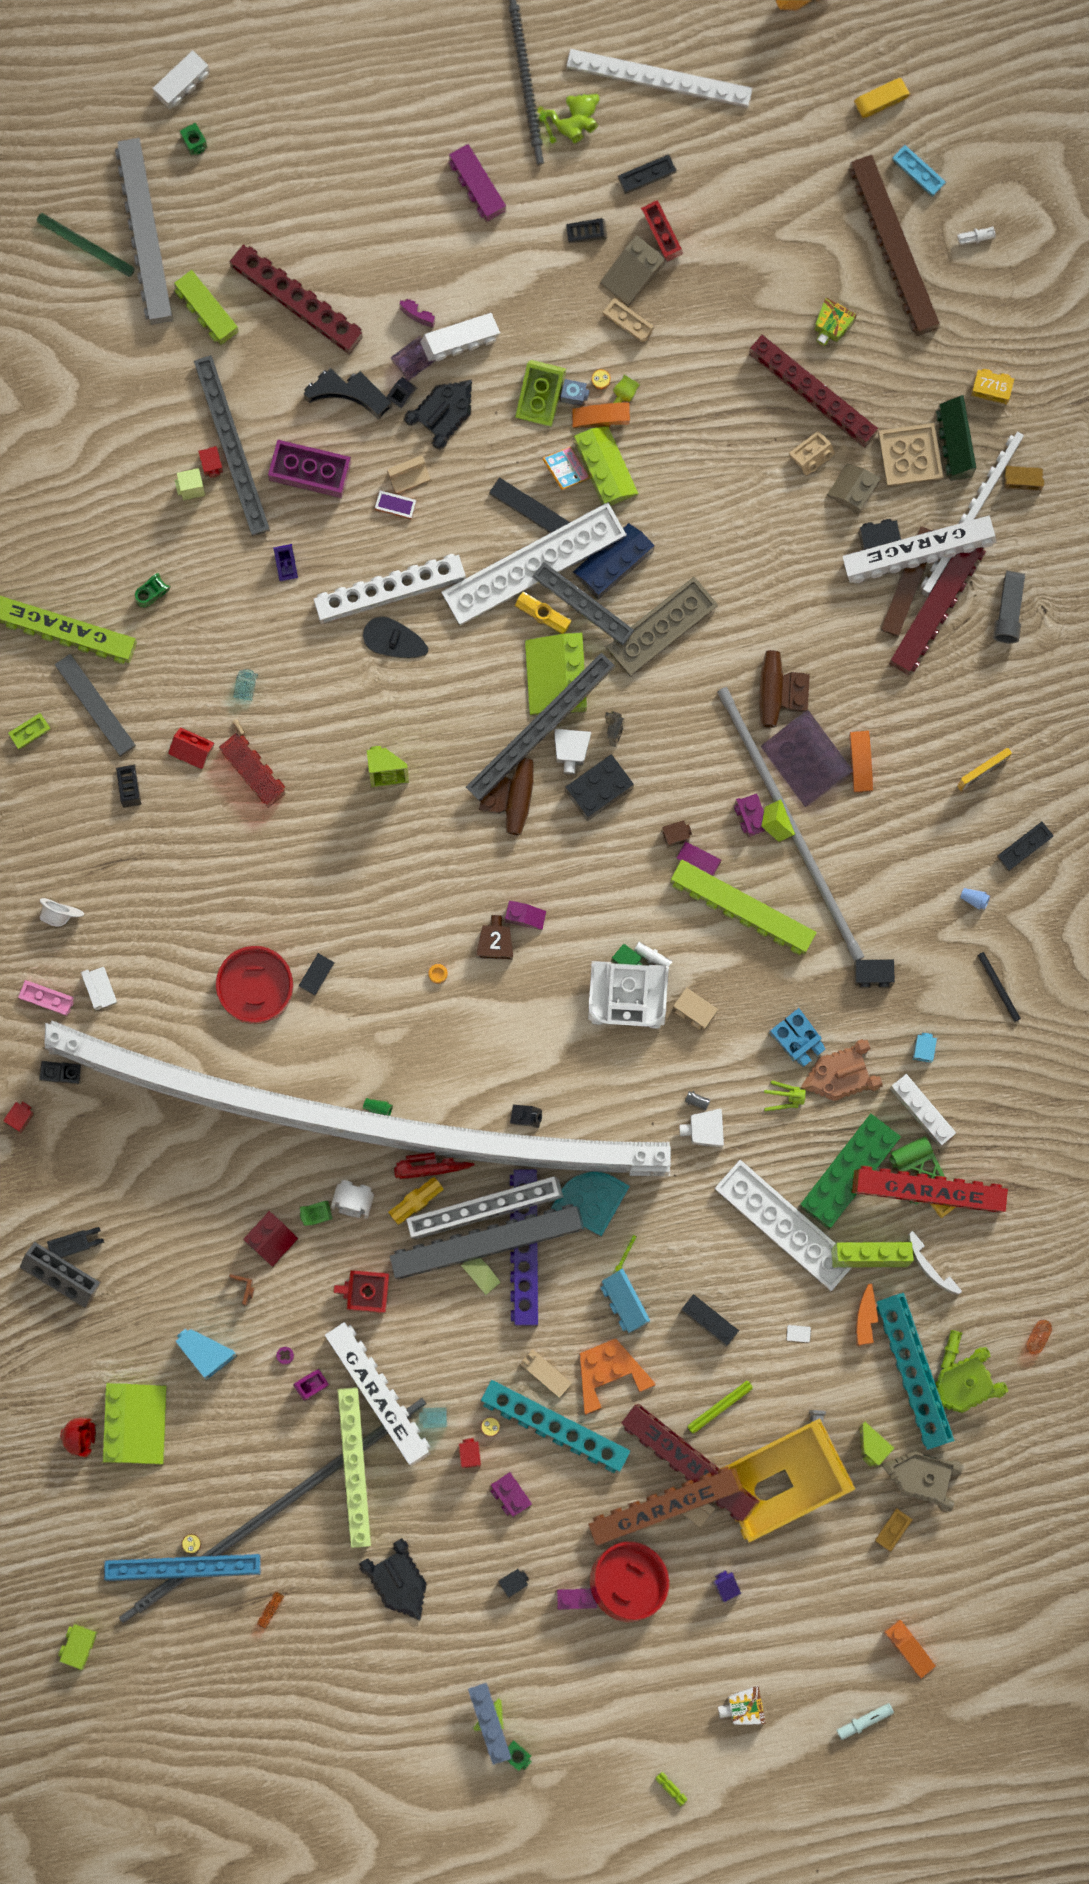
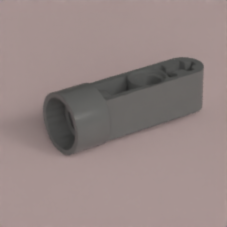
M1007 570L1005 572L999 619L995 621L993 639L998 642H1019L1021 632L1019 616L1025 573Z

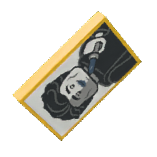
M1004 749L963 776L957 786L959 790L963 791L1007 762L1012 755L1010 749Z

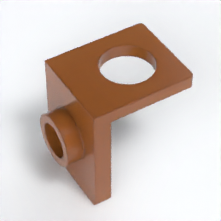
M229 1274L231 1279L247 1282L242 1302L243 1306H247L248 1299L253 1298L255 1290L252 1287L253 1280Z

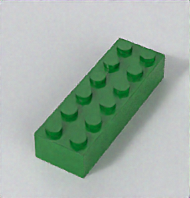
M870 1113L799 1207L830 1230L857 1195L852 1193L854 1170L861 1169V1166H869L875 1171L901 1136Z

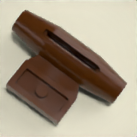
M774 650L765 652L760 673L759 710L761 726L765 728L777 727L781 706L788 711H808L810 674L790 672L783 675L781 652Z
M523 758L516 765L511 780L505 776L480 801V811L491 813L506 811V833L511 835L522 834L529 814L534 784V760Z

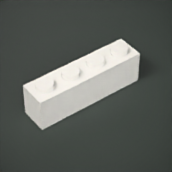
M492 313L424 334L420 343L428 361H441L448 355L456 356L461 354L463 350L469 349L471 351L482 344L490 345L494 343L500 331Z
M907 1074L890 1087L894 1095L939 1148L956 1134Z

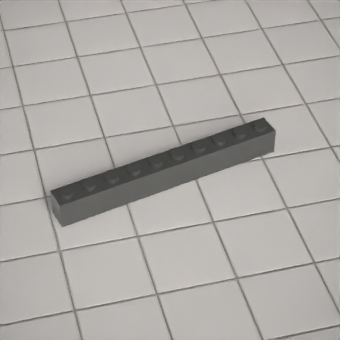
M569 1204L562 1206V1210L556 1212L554 1209L546 1210L543 1212L544 1215L536 1217V1214L525 1216V1220L522 1221L513 1219L506 1221V1225L503 1226L498 1224L487 1226L488 1230H471L469 1235H452L450 1240L447 1241L437 1239L431 1241L432 1245L424 1246V1244L413 1246V1250H396L394 1255H390L394 1276L399 1280L584 1231L579 1207Z

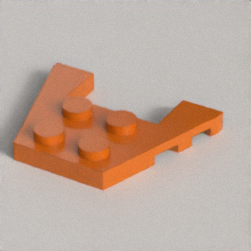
M616 1338L580 1353L585 1415L602 1408L594 1389L621 1377L632 1374L639 1392L655 1386V1382Z

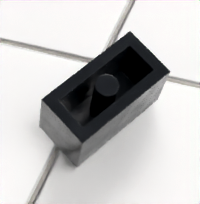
M885 519L879 524H873V522L864 523L858 531L862 551L901 540L897 520Z
M894 959L855 960V985H859V988L863 989L871 988V985H879V988H890V985L895 983Z

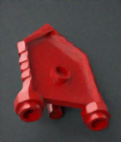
M434 1152L405 1156L406 1160H400V1162L396 1163L394 1175L399 1180L441 1175L468 1169L474 1166V1163L454 1162L453 1158L442 1159L441 1163H437ZM425 1161L426 1164L411 1167V1163Z

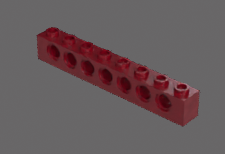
M243 244L229 261L230 267L344 352L350 354L363 338L362 329L355 323H349L342 313L334 312L331 305L327 302L319 301L317 295L311 290L306 291L303 289L299 281L288 278L284 270L281 268L276 269L272 266L273 263L268 258H261L257 255L258 252L253 247H246ZM251 262L258 264L255 268L248 267V264ZM265 273L273 275L270 279L263 278ZM280 284L287 285L285 290H279L277 287ZM295 295L302 296L300 301H294L292 298ZM310 306L317 308L315 312H309L307 309ZM325 317H330L332 321L330 323H324L322 319ZM340 328H345L347 332L345 334H339L337 333V330Z
M763 334L750 347L749 355L862 447L865 448L877 434L878 428Z

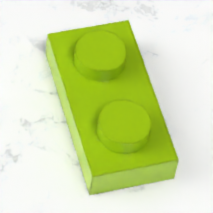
M39 713L8 734L18 750L50 731L51 728L42 714Z

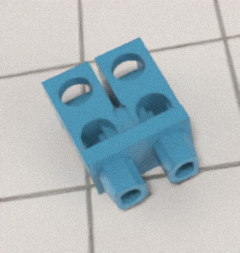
M799 1008L768 1032L790 1056L792 1061L796 1060L802 1067L812 1061L805 1053L810 1048L816 1056L826 1050L820 1041L822 1039Z

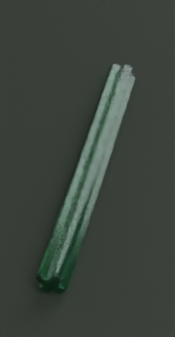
M44 213L38 215L37 223L128 277L133 275L135 271L133 266Z

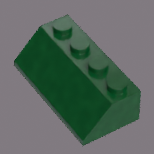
M964 395L940 403L938 410H935L936 421H940L941 428H938L939 438L943 439L944 443L942 455L947 460L945 473L946 476L949 475L950 481L972 478L977 468Z

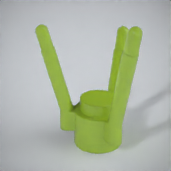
M771 1081L772 1085L788 1089L789 1092L763 1091L765 1094L787 1096L788 1102H792L790 1104L764 1108V1111L798 1108L799 1105H804L805 1090L800 1089V1087Z

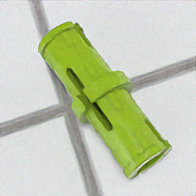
M950 1330L947 1346L944 1347L945 1353L941 1368L945 1369L953 1366L956 1355L960 1351L958 1348L963 1333Z

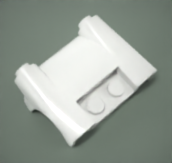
M592 961L588 1020H591L592 1024L596 1025L606 1023L661 1028V1025H665L669 966H644Z

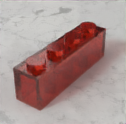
M236 732L219 746V750L264 805L269 808L285 795V785L279 778L275 780L271 775L274 773L267 764L263 765L261 763V756L255 749L251 751L247 746L250 744L243 735L239 736Z

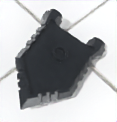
M472 379L460 381L459 383L454 382V384L436 385L431 394L427 395L426 399L422 401V404L417 406V409L408 410L404 414L403 420L409 426L416 425L419 421L436 435L431 444L439 451L447 446L449 437L471 415L470 398L472 394L470 393L472 392Z
M401 1538L393 1543L395 1554L377 1565H374L372 1560L370 1561L367 1558L359 1563V1569L371 1579V1583L374 1584V1588L378 1591L377 1594L382 1598L381 1601L386 1608L393 1611L397 1610L399 1613L403 1612L404 1615L408 1614L412 1618L421 1620L423 1609L421 1606L424 1603L422 1600L425 1597L423 1594L426 1591L427 1583L423 1576L420 1575V1571L416 1568L417 1565L413 1562L412 1557L409 1556L408 1543Z

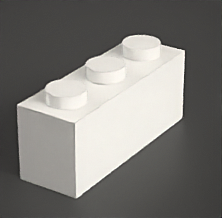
M192 50L153 87L154 95L169 109L173 106H178L186 94L193 92L196 87L195 85L199 81L202 82L208 77L209 66Z

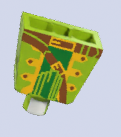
M826 297L814 328L815 331L820 333L816 342L822 346H826L829 339L838 342L855 322L857 314Z

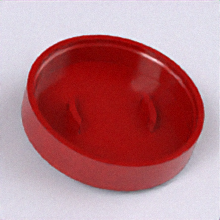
M247 946L234 951L223 961L217 973L216 991L221 1005L229 1015L244 1023L262 1024L275 1019L284 1012L293 995V977L288 964L278 953L266 947Z
M622 1542L605 1550L596 1559L590 1574V1587L595 1602L609 1617L621 1622H638L656 1613L664 1604L669 1591V1575L664 1562L654 1550L641 1543Z

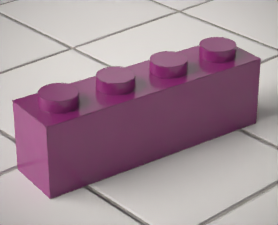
M466 144L450 153L448 165L453 172L456 171L459 177L457 179L460 185L466 187L468 191L467 196L471 203L475 202L478 207L476 211L480 218L484 217L486 222L506 212L504 201L470 145Z

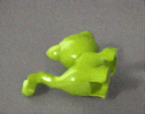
M598 94L566 97V105L569 107L573 117L560 120L556 111L547 109L539 115L538 119L543 122L548 116L551 117L553 124L561 134L568 137L574 144L578 143L584 137L581 132L583 129L592 133L598 128L597 122L589 117L594 115L600 97Z

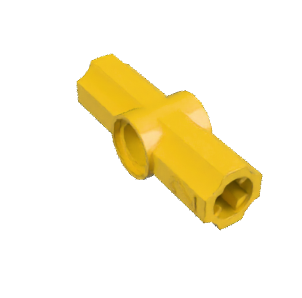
M522 592L515 604L516 608L535 618L538 623L545 624L560 634H565L572 620L553 610L548 604L536 600L525 592ZM540 610H546L548 612V615L546 617H540L538 615V612Z
M433 1177L420 1188L411 1191L403 1198L402 1202L388 1213L397 1225H400L412 1214H416L429 1204L428 1202L444 1191L438 1180Z

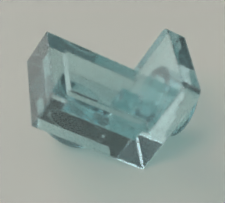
M249 669L240 670L236 678L233 697L252 701L258 674Z

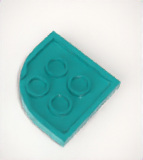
M603 1172L583 1173L575 1176L562 1188L564 1198L555 1200L551 1209L559 1211L562 1210V1206L569 1204L579 1207L584 1228L602 1237L630 1186Z

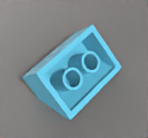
M623 1269L602 1280L603 1286L600 1289L605 1297L609 1296L612 1302L609 1306L614 1314L618 1313L621 1319L618 1323L623 1332L627 1331L629 1334L650 1322Z

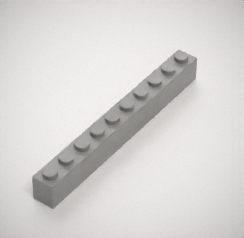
M140 138L118 141V148L115 149L117 160L120 159L122 165L118 166L120 177H124L125 182L121 186L123 195H127L128 201H125L126 213L130 212L131 219H128L129 230L134 232V237H131L132 246L137 248V255H134L136 266H140L141 270L137 274L139 284L143 283L144 290H141L142 301H146L147 308H144L145 318L150 320L151 325L171 322L173 318Z

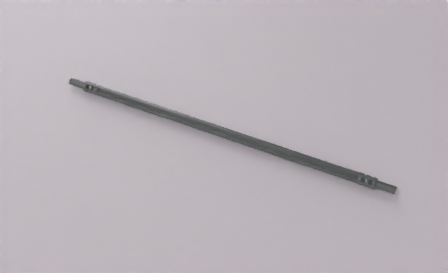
M423 1398L406 1409L409 1413L407 1419H410L413 1413L426 1405ZM383 1424L362 1439L363 1451L388 1434ZM343 1453L200 1557L220 1556L344 1466ZM188 1578L168 1579L134 1603V1607L122 1614L119 1619L122 1623H125L137 1613L141 1614L145 1609H148Z

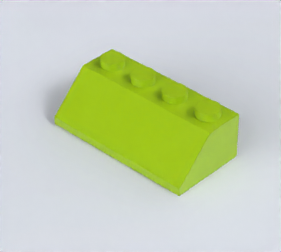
M608 426L591 428L574 436L575 446L602 505L609 503L612 506L638 495V491Z
M381 746L370 747V750H366L371 787L409 783L408 766L395 754Z

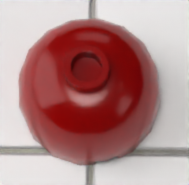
M74 1418L61 1430L60 1439L65 1450L70 1454L78 1457H88L93 1449L89 1448L91 1442L95 1444L96 1426L95 1423L91 1422V1418Z

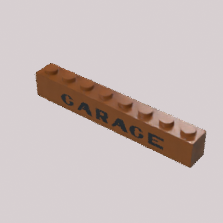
M728 1466L717 1470V1475L711 1476V1473L700 1476L701 1481L696 1483L690 1480L682 1483L683 1488L676 1490L675 1487L664 1490L665 1494L658 1497L656 1493L646 1497L647 1501L640 1504L638 1500L628 1504L629 1508L623 1511L620 1507L610 1511V1516L604 1517V1514L594 1517V1522L588 1525L596 1546L742 1491L743 1487L736 1469H729Z

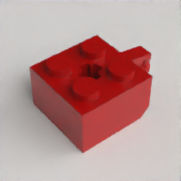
M350 1270L349 1282L345 1281L344 1286L334 1285L333 1293L343 1294V1299H347V1311L386 1314L389 1273ZM366 1287H370L371 1291H373V1295L370 1294V1297H366L365 1293H362L363 1290H366Z

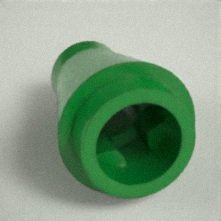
M366 1098L363 1109L371 1113L390 1116L393 1105L389 1104L388 1101Z

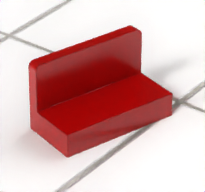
M180 727L173 737L168 754L199 769H203L207 756L215 743Z

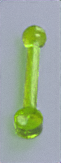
M540 106L537 108V112L541 115L550 137V143L554 144L557 139L551 132L544 115V108Z
M633 1235L619 1265L615 1267L616 1272L623 1269L622 1265L637 1236Z

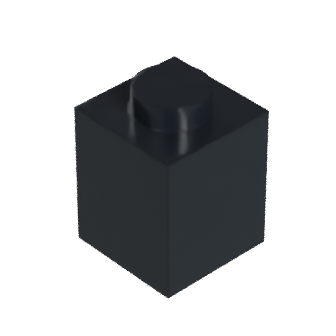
M402 377L395 383L386 398L398 407L403 408L409 402L417 387Z
M516 1569L498 1582L509 1598L528 1586L527 1581L529 1578L524 1570L520 1572L519 1569Z

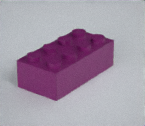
M277 439L268 478L272 482L343 498L351 467V457Z

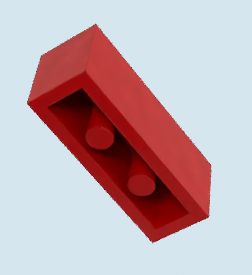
M656 200L642 207L644 216L666 261L669 262L683 255L682 248L659 201Z

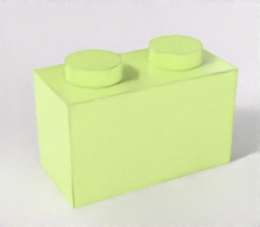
M199 468L177 473L178 479L174 481L178 496L182 495L183 501L205 496Z

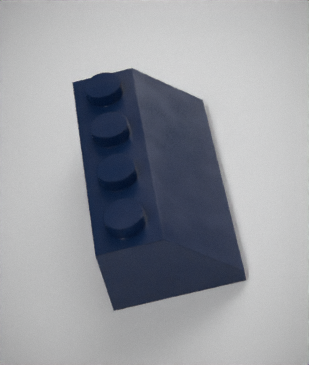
M630 523L623 527L626 537L591 555L573 571V574L597 600L654 551L655 545L642 531Z

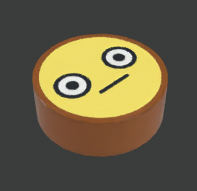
M195 1534L186 1535L181 1543L183 1550L189 1554L198 1552L202 1544L201 1539Z

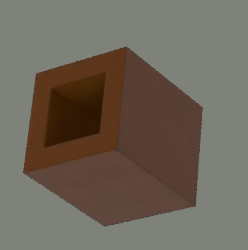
M684 820L662 827L667 848L685 843V841L689 842L692 835L689 824L686 825Z

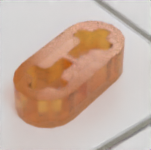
M1040 1320L1034 1325L1025 1345L1029 1354L1037 1355L1044 1349L1052 1332V1325L1048 1320ZM1046 1324V1329H1048V1332H1043L1042 1335L1039 1336L1038 1334L1040 1332V1328H1038V1326ZM1036 1338H1038L1039 1341L1037 1345L1040 1348L1032 1351V1346L1030 1345V1342L1034 1343Z

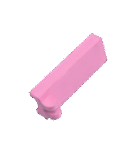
M25 980L18 997L21 1000L65 1016L70 1013V1007L73 1006L74 1000L69 995Z

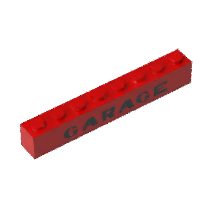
M861 1166V1169L854 1170L852 1193L995 1213L1006 1212L1008 1189L1002 1188L1001 1184L992 1183L990 1186H984V1182L972 1181V1184L965 1183L964 1179L947 1181V1177L935 1176V1179L928 1178L927 1174L919 1173L916 1176H910V1172L898 1171V1174L891 1173L890 1169L880 1168L879 1171H873L872 1167Z

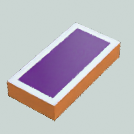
M380 491L375 510L412 519L416 500Z

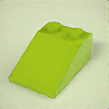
M530 360L526 366L515 418L552 427L567 368Z

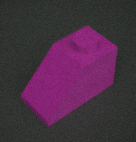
M509 900L505 923L543 930L546 911L529 904Z

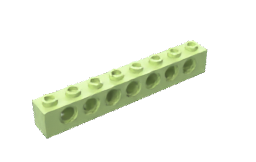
M358 1388L337 1389L351 1548L371 1546Z

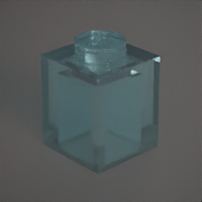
M446 1407L423 1408V1413H419V1424H423L424 1429L447 1428Z

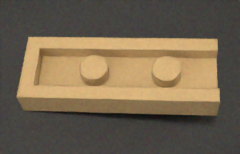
M615 298L603 311L604 316L642 343L646 342L647 337L651 336L654 330L652 324Z
M533 1349L520 1363L522 1367L558 1398L572 1384Z

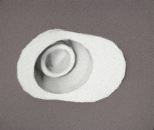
M46 898L40 899V903L43 905L40 920L51 926H62L67 923L71 916H84V912L77 908L59 904Z

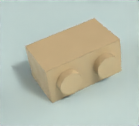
M687 987L673 1006L674 1014L681 1019L687 1018L690 1020V1025L697 1030H700V1028L705 1030L718 1011L716 1007Z

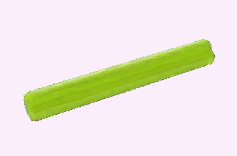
M745 1381L687 1426L692 1434L696 1433L753 1389L751 1383Z

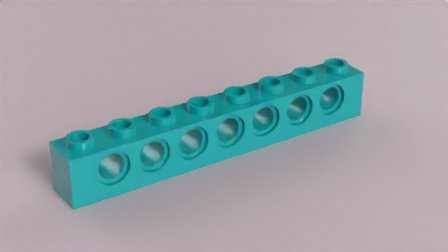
M900 1293L877 1301V1311L884 1322L883 1329L889 1337L890 1349L897 1360L896 1367L901 1372L902 1384L908 1393L909 1405L914 1410L915 1422L920 1428L923 1445L929 1450L955 1441L905 1294ZM893 1312L897 1314L896 1321L892 1317ZM900 1330H901V1331L903 1332V1334H904L903 1339H901V1338L899 1337V1331H900ZM906 1349L910 1352L909 1358L905 1355ZM912 1367L916 1370V1376L911 1372ZM918 1386L923 1390L922 1395L918 1392ZM925 1404L929 1407V1413H926L924 1410ZM931 1423L935 1425V1432L930 1428Z
M492 1379L481 1399V1402L484 1403L483 1407L493 1411L495 1408L501 1411L500 1416L508 1420L514 1418L518 1420V1425L526 1429L529 1426L536 1429L535 1433L543 1438L547 1435L553 1438V1443L561 1447L564 1444L571 1447L569 1451L578 1456L583 1453L588 1456V1461L596 1465L598 1462L606 1465L604 1469L615 1474L616 1471H621L630 1453V1450ZM499 1396H506L508 1398L506 1406H499L497 1404ZM521 1404L525 1407L526 1411L523 1415H517L514 1412L516 1405ZM536 1413L541 1414L543 1417V1421L540 1424L532 1422V1416ZM556 1422L560 1425L558 1433H552L549 1430L551 1423ZM568 1432H576L578 1439L575 1442H569L566 1438ZM592 1440L595 1443V1449L587 1451L584 1448V1442ZM604 1449L612 1451L613 1455L610 1460L602 1458L601 1452Z

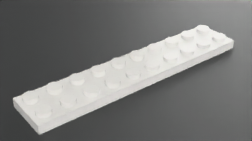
M606 503L442 591V594L461 626L539 584L532 576L543 562L559 573L626 537V533L609 503Z

